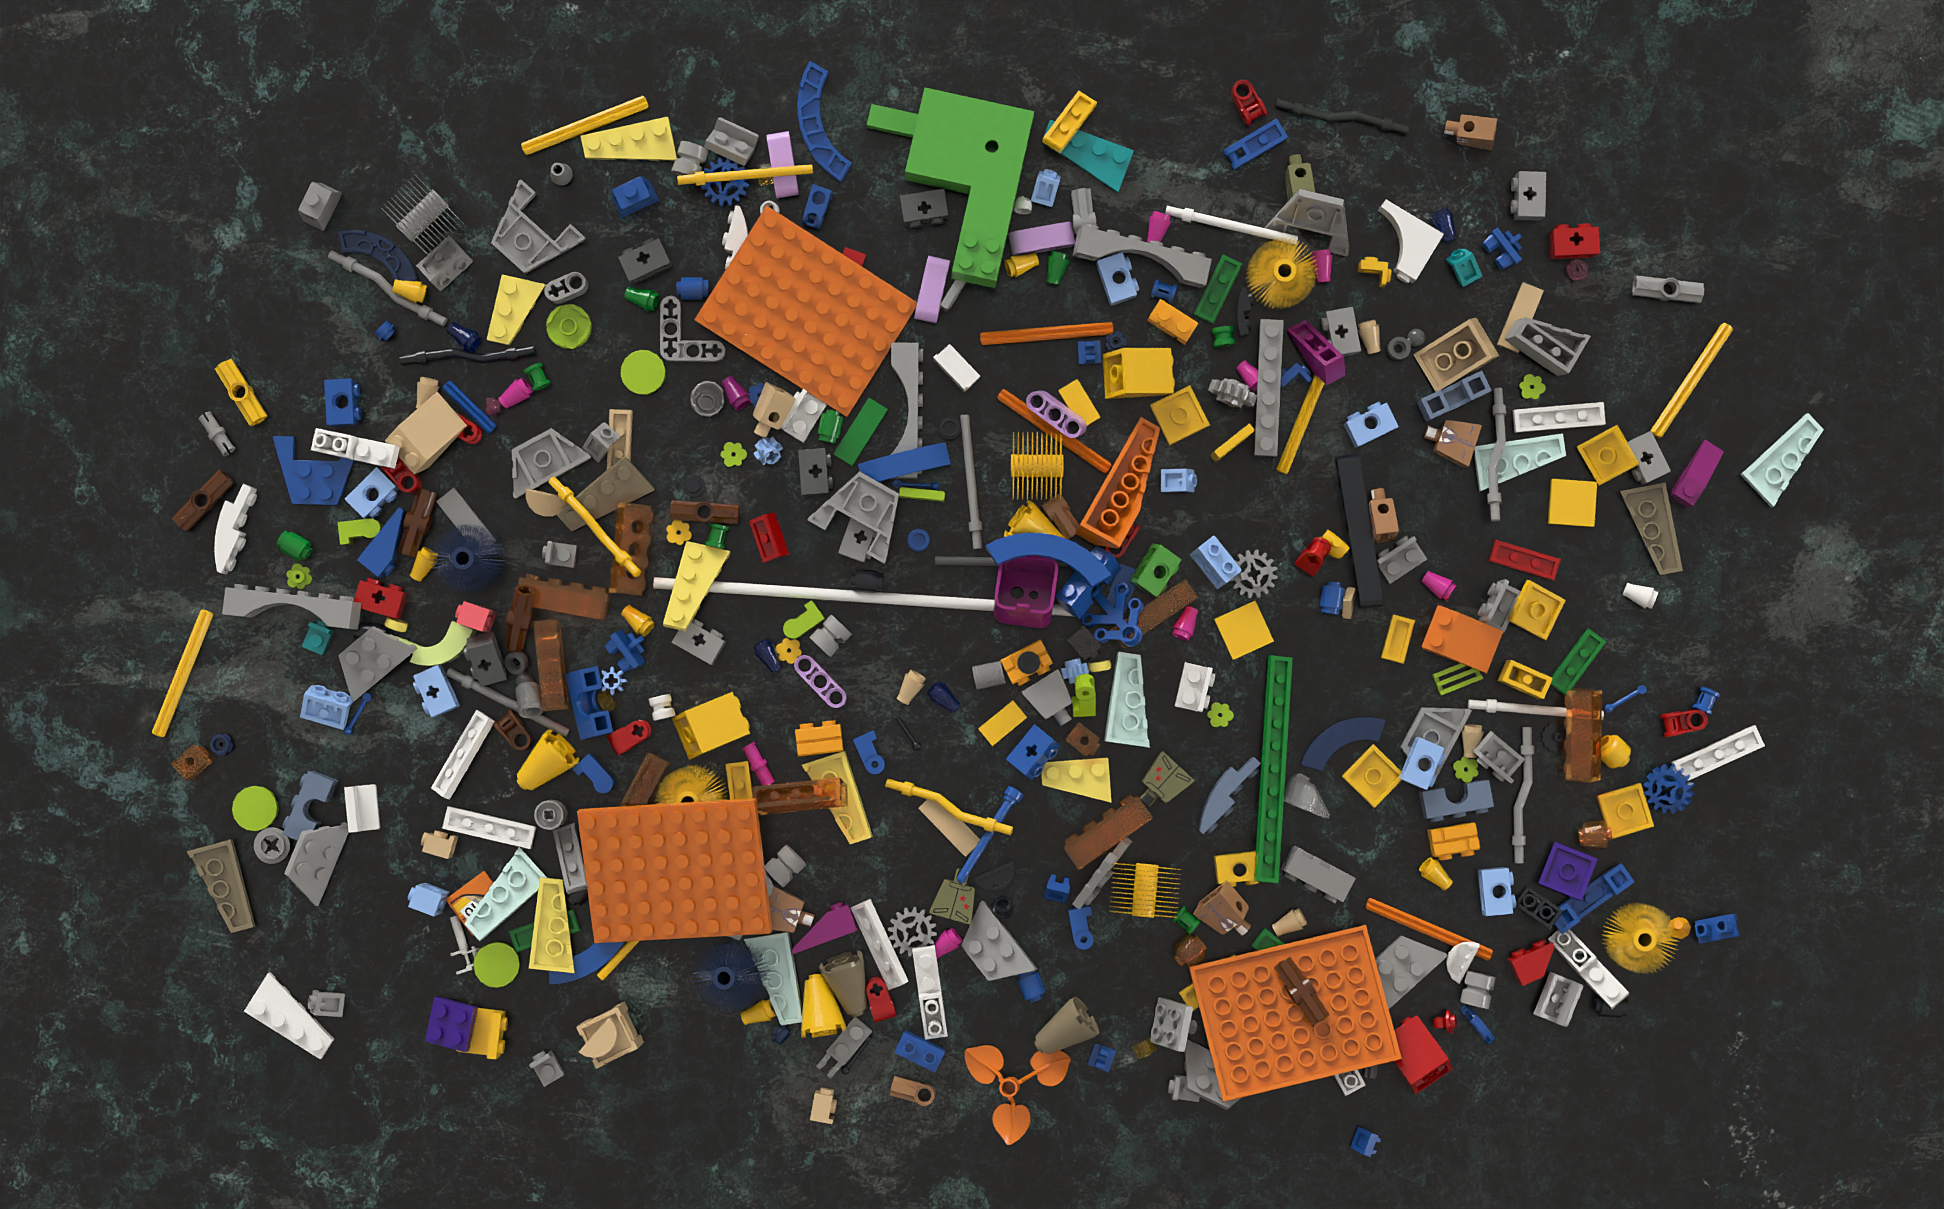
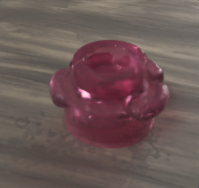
M1573 259L1567 265L1566 272L1572 280H1583L1588 275L1587 270L1589 267L1585 261Z
M494 395L492 398H486L485 400L486 416H493L495 418L496 413H500V401L496 400Z

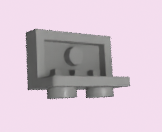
M1492 731L1473 750L1479 757L1476 761L1486 769L1489 766L1493 768L1492 774L1501 782L1506 779L1511 784L1514 780L1510 776L1525 760Z
M1550 972L1533 1014L1567 1027L1577 1001L1581 996L1583 985Z

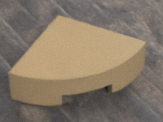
M1346 588L1342 604L1343 618L1351 619L1356 588Z

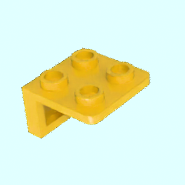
M478 1008L469 1052L464 1053L487 1055L488 1059L500 1057L504 1053L505 1040L502 1039L503 1031H506L508 1018L505 1017L506 1011Z

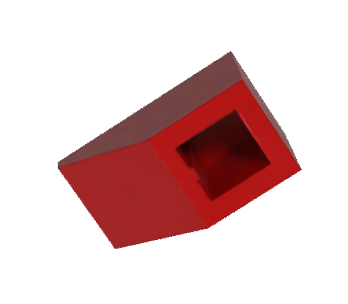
M1542 939L1533 943V948L1525 951L1523 948L1512 953L1513 957L1507 960L1518 984L1524 986L1544 977L1555 947L1553 942Z

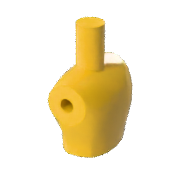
M1330 530L1323 534L1322 538L1328 540L1332 546L1328 555L1337 559L1342 558L1349 550V546Z

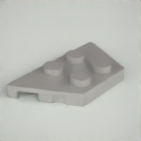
M552 428L512 449L514 499L524 496L526 489L535 490L548 483L552 477L557 478L592 459L591 455Z
M374 626L371 627L338 655L351 699L353 701L358 699L412 654L417 647L413 644H405L399 641L398 637L385 634L383 630Z
M1421 707L1400 748L1408 757L1416 737L1443 747L1444 761L1441 766L1437 765L1434 772L1438 776L1472 710ZM1422 758L1418 762V767L1420 770L1425 771L1429 766V762L1426 758Z
M346 822L341 823L339 826H324L317 830L302 831L284 873L315 906L320 904L349 833L348 823Z
M981 901L961 946L988 981H994L1036 971V966L999 918L992 914L991 908L985 901Z
M1400 935L1375 958L1388 1009L1448 955Z
M1187 1039L1184 1061L1186 1090L1228 1110L1241 1098L1226 1102L1222 1101L1210 1050Z

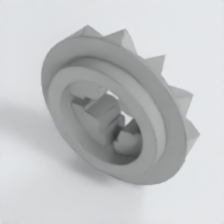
M271 827L262 830L256 836L254 851L260 860L265 863L274 864L287 857L291 849L290 839L282 835L284 831ZM279 839L276 844L278 850L272 849L268 851L270 845L267 840L272 842Z

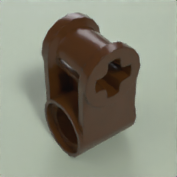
M509 709L508 714L501 720L494 722V727L515 750L528 751L533 747V735L512 709ZM524 734L527 737V743L525 746L520 747L517 740L520 735Z

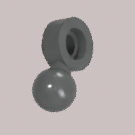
M1412 329L1406 339L1403 337L1393 338L1387 344V354L1394 360L1404 359L1409 355L1411 346L1417 347L1424 343V332L1420 329ZM1396 345L1400 347V353L1395 352L1394 347Z
M522 651L509 653L505 657L504 664L509 672L517 674L516 685L518 686L524 682H534L532 675L525 672L529 665L527 656Z

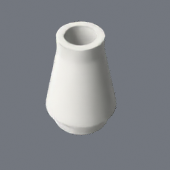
M1627 583L1623 596L1628 597L1645 609L1646 607L1652 609L1658 592L1654 591V588Z

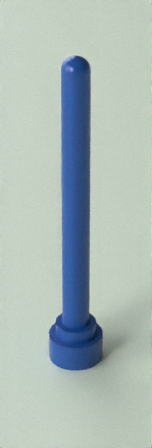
M1008 786L1004 792L1005 796L1003 799L1005 801L993 818L998 823H1002L1012 805L1015 806L1024 796L1020 791L1011 786ZM985 831L958 874L957 881L959 883L965 882L996 831L993 833Z

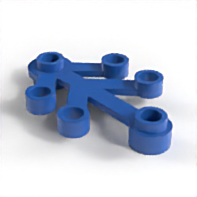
M1119 583L1116 586L1117 597L1114 608L1101 593V585H1096V590L1091 593V598H1094L1108 615L1085 613L1082 617V623L1088 628H1092L1096 624L1117 625L1120 630L1107 631L1104 628L1097 629L1094 636L1100 643H1106L1108 640H1121L1128 647L1139 644L1143 634L1137 625L1139 613L1144 608L1143 602L1138 598H1133L1129 601L1130 615L1127 624L1123 617L1126 597L1131 593L1130 587L1126 583ZM1126 587V591L1120 593L1121 589ZM1139 603V606L1133 609L1134 604ZM1092 617V621L1087 623V619ZM1105 633V636L1099 639L1100 634ZM1132 633H1135L1134 637L1132 639H1129V636Z

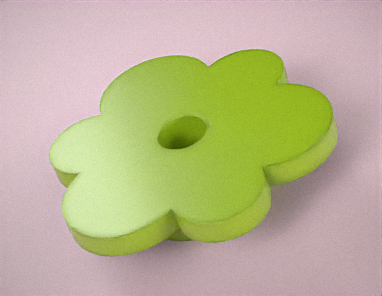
M1527 374L1524 377L1523 382L1519 384L1520 389H1522L1521 395L1523 398H1539V394H1542L1546 389L1545 385L1541 383V377H1534L1531 374Z
M727 442L724 445V451L721 452V457L724 458V463L728 467H732L734 464L740 466L742 460L747 457V452L742 449L740 443L733 444L732 442Z
M294 564L292 570L286 573L289 578L287 581L288 586L304 589L305 585L312 582V576L309 574L310 569L303 567L301 564Z
M1215 702L1211 705V710L1208 711L1207 716L1211 718L1210 724L1213 727H1219L1220 725L1226 727L1228 721L1233 719L1234 714L1229 710L1227 704L1221 705Z
M1462 757L1461 761H1455L1453 764V769L1456 771L1455 777L1461 778L1465 783L1471 782L1473 777L1478 775V770L1476 769L1478 762L1475 759L1469 760L1467 757Z

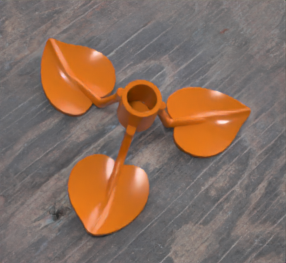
M982 1045L965 1050V1062L971 1075L983 1084L992 1083L997 1075L1001 1094L1008 1097V1100L1011 1102V1105L1007 1103L999 1105L993 1113L994 1127L1007 1145L1018 1141L1027 1131L1031 1121L1030 1112L1026 1106H1015L1013 1096L1020 1090V1084L1037 1075L1038 1081L1041 1084L1055 1086L1065 1078L1071 1061L1070 1056L1061 1050L1048 1055L1038 1051L1032 1056L1030 1061L1035 1071L1019 1080L1015 1077L1004 1079L999 1072L1004 1065V1058L999 1049L991 1045Z

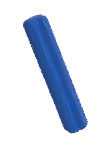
M448 381L442 387V390L486 433L490 434L493 432L496 424L453 382Z

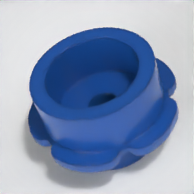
M386 320L374 333L379 337L377 340L380 341L383 338L386 341L395 332L392 329L394 325H391Z

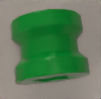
M1222 326L1212 329V334L1215 336L1214 347L1236 345V339L1233 338L1234 326Z

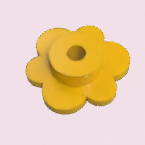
M674 520L672 525L666 528L668 532L667 540L670 543L676 542L678 545H682L684 541L690 540L692 535L689 531V524Z
M785 638L782 643L776 646V652L780 654L779 659L781 661L786 660L790 664L795 663L797 657L802 654V651L799 649L800 642L796 639L790 641V639Z

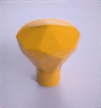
M1677 917L1670 921V924L1673 925L1670 928L1674 932L1672 937L1678 936L1675 938L1683 939L1689 935L1691 926L1687 919Z

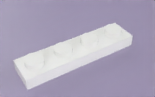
M1604 402L1516 409L1512 411L1514 433L1601 426L1606 424Z
M478 710L475 711L431 787L442 797L450 800L495 722L493 719Z
M1753 725L1671 763L1676 766L1677 771L1683 768L1684 776L1690 774L1691 777L1687 780L1689 781L1765 745L1756 725Z
M451 806L447 807L442 829L527 849H532L537 828L536 826Z
M871 899L851 907L852 913L888 990L909 982Z

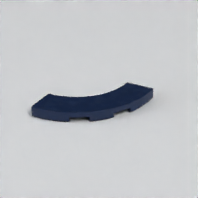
M364 230L337 231L343 254L360 253L369 255L387 267L394 281L397 279L419 282L417 273L409 258L388 239Z
M1357 717L1340 721L1330 726L1312 741L1300 765L1323 771L1330 756L1343 745L1357 740L1379 742L1385 720Z

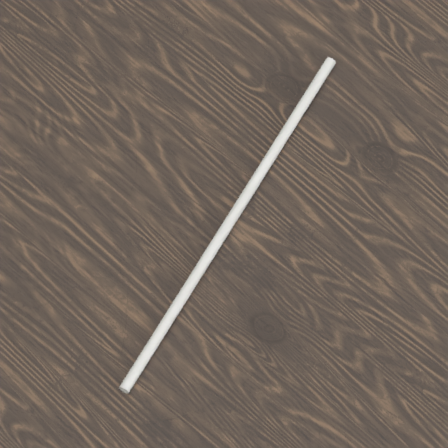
M654 577L653 588L673 590L676 579ZM714 581L709 592L984 611H993L994 600L883 592L868 593L855 592L853 590ZM1060 604L1053 605L1052 615L1073 616L1063 610Z

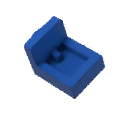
M1298 363L1290 369L1285 367L1281 370L1280 390L1296 375L1307 384L1312 380L1309 376L1311 374L1310 371L1303 364L1299 365Z

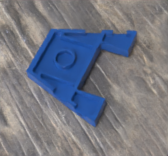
M273 436L292 504L339 506L355 460L340 457V461L295 460L296 437Z

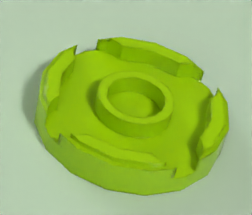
M574 304L556 307L547 319L548 336L561 348L575 349L580 347L588 340L591 334L592 323L589 315L581 307Z
M638 350L632 352L625 358L621 366L623 383L630 391L638 395H648L662 387L665 381L666 369L664 363L657 354L651 351Z
M261 786L244 788L235 797L232 807L234 819L239 826L251 831L263 830L272 825L279 811L275 795L272 791Z
M497 941L481 947L476 953L473 962L475 974L480 982L489 987L496 988L506 986L513 981L520 965L518 955L514 949L506 943Z

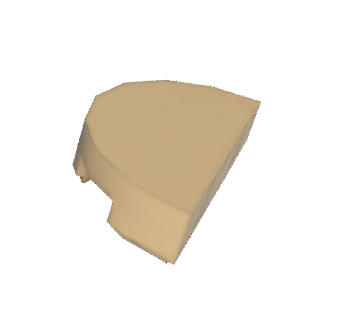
M526 489L525 497L529 507L541 516L557 515V512L567 504L558 495Z
M611 1017L604 1022L581 1048L579 1053L586 1057L597 1058L604 1056L612 1050L617 1041L616 1024Z

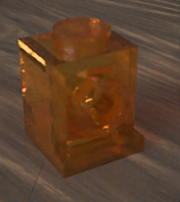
M1079 722L1065 738L1066 742L1084 756L1088 754L1093 756L1100 747V744L1097 743L1100 738ZM1086 736L1089 742L1087 745L1080 743L1081 737Z
M192 745L177 760L173 761L171 765L185 780H193L212 761L208 758L210 754L204 747ZM190 757L194 759L192 766L188 763Z

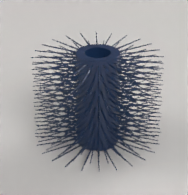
M463 524L460 527L453 528L449 534L447 533L448 542H443L442 547L440 543L438 550L441 549V551H430L448 555H435L437 557L451 558L436 559L450 561L435 563V565H443L431 569L440 568L438 573L443 572V577L445 576L446 578L449 576L448 580L452 582L449 584H454L453 587H460L464 590L467 588V590L470 589V592H476L482 588H487L486 585L490 581L489 579H492V574L494 573L495 575L496 570L498 573L496 565H505L491 562L505 560L485 559L493 558L485 556L504 553L495 552L504 548H496L500 544L498 543L497 545L496 543L495 546V539H490V541L485 539L490 537V535L482 534L485 533L483 528L477 529L473 527L472 529V526ZM464 527H465V533H466V529H467V532L469 533V528H470V536H469V534H468V535L465 534V535H464V538H463V536H462V531H463V534H464ZM475 578H476L477 584H476V582H475V586H474V583H473V587H472V584L469 586V581H470V583H471V580H472V582H473V579H474V581H475Z
M734 940V947L732 946V941L731 947L730 943L727 945L726 942V948L724 943L723 947L720 943V947L716 948L717 952L715 951L711 954L714 958L708 955L709 958L707 959L711 962V965L705 962L707 965L700 967V969L702 968L705 971L696 976V978L705 979L695 981L713 980L710 981L713 983L699 989L707 988L704 992L710 990L712 993L709 996L710 998L716 994V999H713L711 1002L720 999L719 1004L721 1002V1006L723 1001L726 1002L727 999L726 1008L728 1005V1012L730 1005L732 1012V1005H734L733 1009L735 1011V1007L738 1010V1006L740 1009L741 1005L743 1009V1005L745 1006L747 1001L750 1004L749 999L751 1000L752 998L754 1000L749 994L755 997V989L758 990L756 987L763 984L757 981L765 977L758 974L766 972H750L751 969L762 964H757L758 961L755 959L756 955L754 953L749 956L747 955L749 951L753 950L752 948L744 952V949L742 951L741 947L740 952H738L740 949V944L738 948V940L737 946H735Z

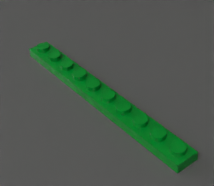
M1268 656L1254 873L1255 882L1279 883L1293 660L1291 657Z

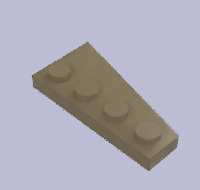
M624 455L575 498L596 520L655 489ZM568 503L557 512V516L571 531L586 525L585 521Z
M1666 483L1620 491L1659 575L1683 571Z
M233 839L187 851L189 857L193 859L200 877L202 876L208 887L207 890L217 903V908L230 932L233 933L255 927Z

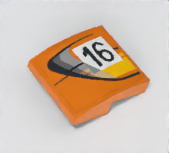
M483 871L445 900L464 924L494 882L486 871Z

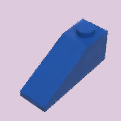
M401 507L396 510L357 559L377 577H387L395 568L393 564L397 561V551L403 534L404 519L407 511Z

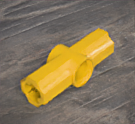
M233 359L220 363L215 370L227 388L229 397L235 401L249 426L252 427L264 421L268 416L254 395L253 388L248 385ZM244 387L246 390L245 395L242 398H238V389Z

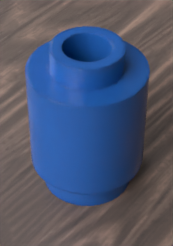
M681 277V282H677V295H681V300H703V298H708V280H703V277Z
M1328 581L1327 585H1323L1320 600L1322 613L1339 615V611L1342 610L1345 588L1341 587V583Z
M1033 971L1018 974L1019 979L1017 981L1024 999H1029L1031 1003L1042 999V994L1046 991L1039 973Z

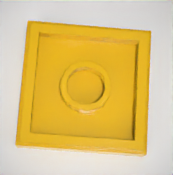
M1190 385L1150 405L1169 446L1210 426Z
M1249 423L1210 456L1217 462L1248 438L1255 429Z
M1618 425L1577 446L1599 486L1640 464Z
M1551 479L1548 524L1594 527L1597 482Z
M1526 580L1507 620L1542 640H1547L1566 600L1538 584Z
M1256 601L1214 619L1232 660L1274 642Z
M1372 744L1341 777L1375 808L1401 781L1398 779L1401 770Z
M1641 783L1596 796L1609 839L1654 827Z

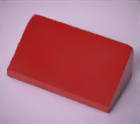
M774 512L764 514L749 521L763 563L789 554Z

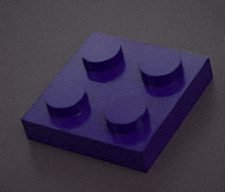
M1554 842L1538 885L1581 902L1598 859Z
M439 996L434 997L425 1041L458 1051L469 1052L478 1007Z

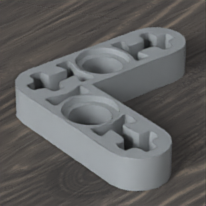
M667 296L661 301L660 353L666 361L719 362L724 359L726 349L719 341L681 340V303L674 296ZM669 301H673L674 305H677V308L673 309V317L678 316L677 320L672 318L664 320L665 316L669 317V310L665 308V305H669ZM668 323L676 324L677 331L675 334L668 335L665 333V326ZM664 338L670 340L677 338V342L672 341L673 348L677 350L676 353L672 354V357L665 353V350L669 349V342H664ZM696 345L699 348L698 356L689 357L687 355L688 347ZM702 345H706V350H713L714 346L717 345L718 349L722 350V352L718 353L717 357H714L712 353H705L706 358H702L704 353Z

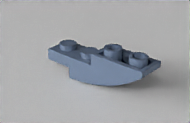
M1251 757L1238 771L1229 767L1214 785L1206 800L1200 818L1198 830L1202 834L1205 832L1210 834L1218 826L1216 821L1221 816L1227 817L1233 811L1234 807L1232 805L1235 801L1229 795L1231 793L1233 795L1237 794L1243 788L1241 783L1247 777L1251 779L1259 771L1257 767L1261 763L1255 757Z

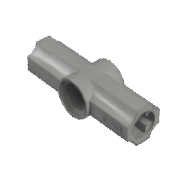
M1090 188L1071 190L1074 212L1072 221L1076 237L1078 229L1086 224L1097 226Z
M1635 276L1632 292L1633 296L1658 298L1662 301L1675 300L1701 303L1704 296V283L1679 281L1674 278L1662 279ZM1665 284L1671 286V288H1672V294H1671V295L1665 293V291H1664V285H1665Z

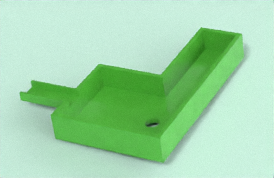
M924 88L919 114L871 104L867 128L913 138L905 170V180L969 194L951 279L996 288L1033 123L1034 111ZM990 141H994L998 144L999 148L996 152L991 153L986 150L985 145Z

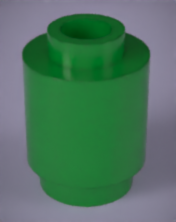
M827 410L826 413H821L817 432L819 435L818 440L836 444L843 423V417L839 416L840 412Z
M284 531L276 543L281 552L299 562L302 559L306 560L312 552L311 542L292 531L290 533Z

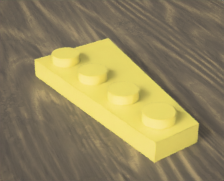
M668 117L581 135L586 159L675 161L677 159Z
M686 541L663 622L664 627L686 632L700 608L701 602L708 594L712 583L730 556V551Z
M846 751L803 764L802 767L812 779L815 788L820 792L826 806L831 810L848 842L853 844L873 837Z
M540 877L529 969L574 973L562 879Z

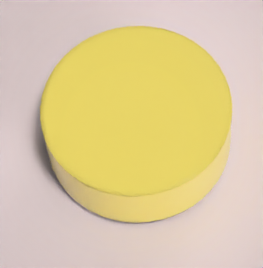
M389 616L386 617L384 623L387 628L399 632H406L408 627L407 622Z
M1110 660L1089 662V671L1109 670L1111 662Z

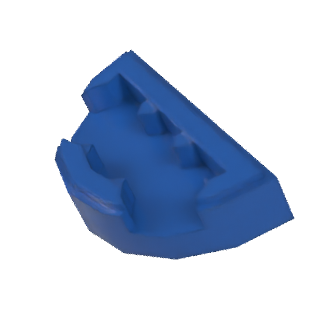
M1467 1004L1463 1006L1461 1012L1486 1044L1489 1045L1495 1040L1494 1036Z

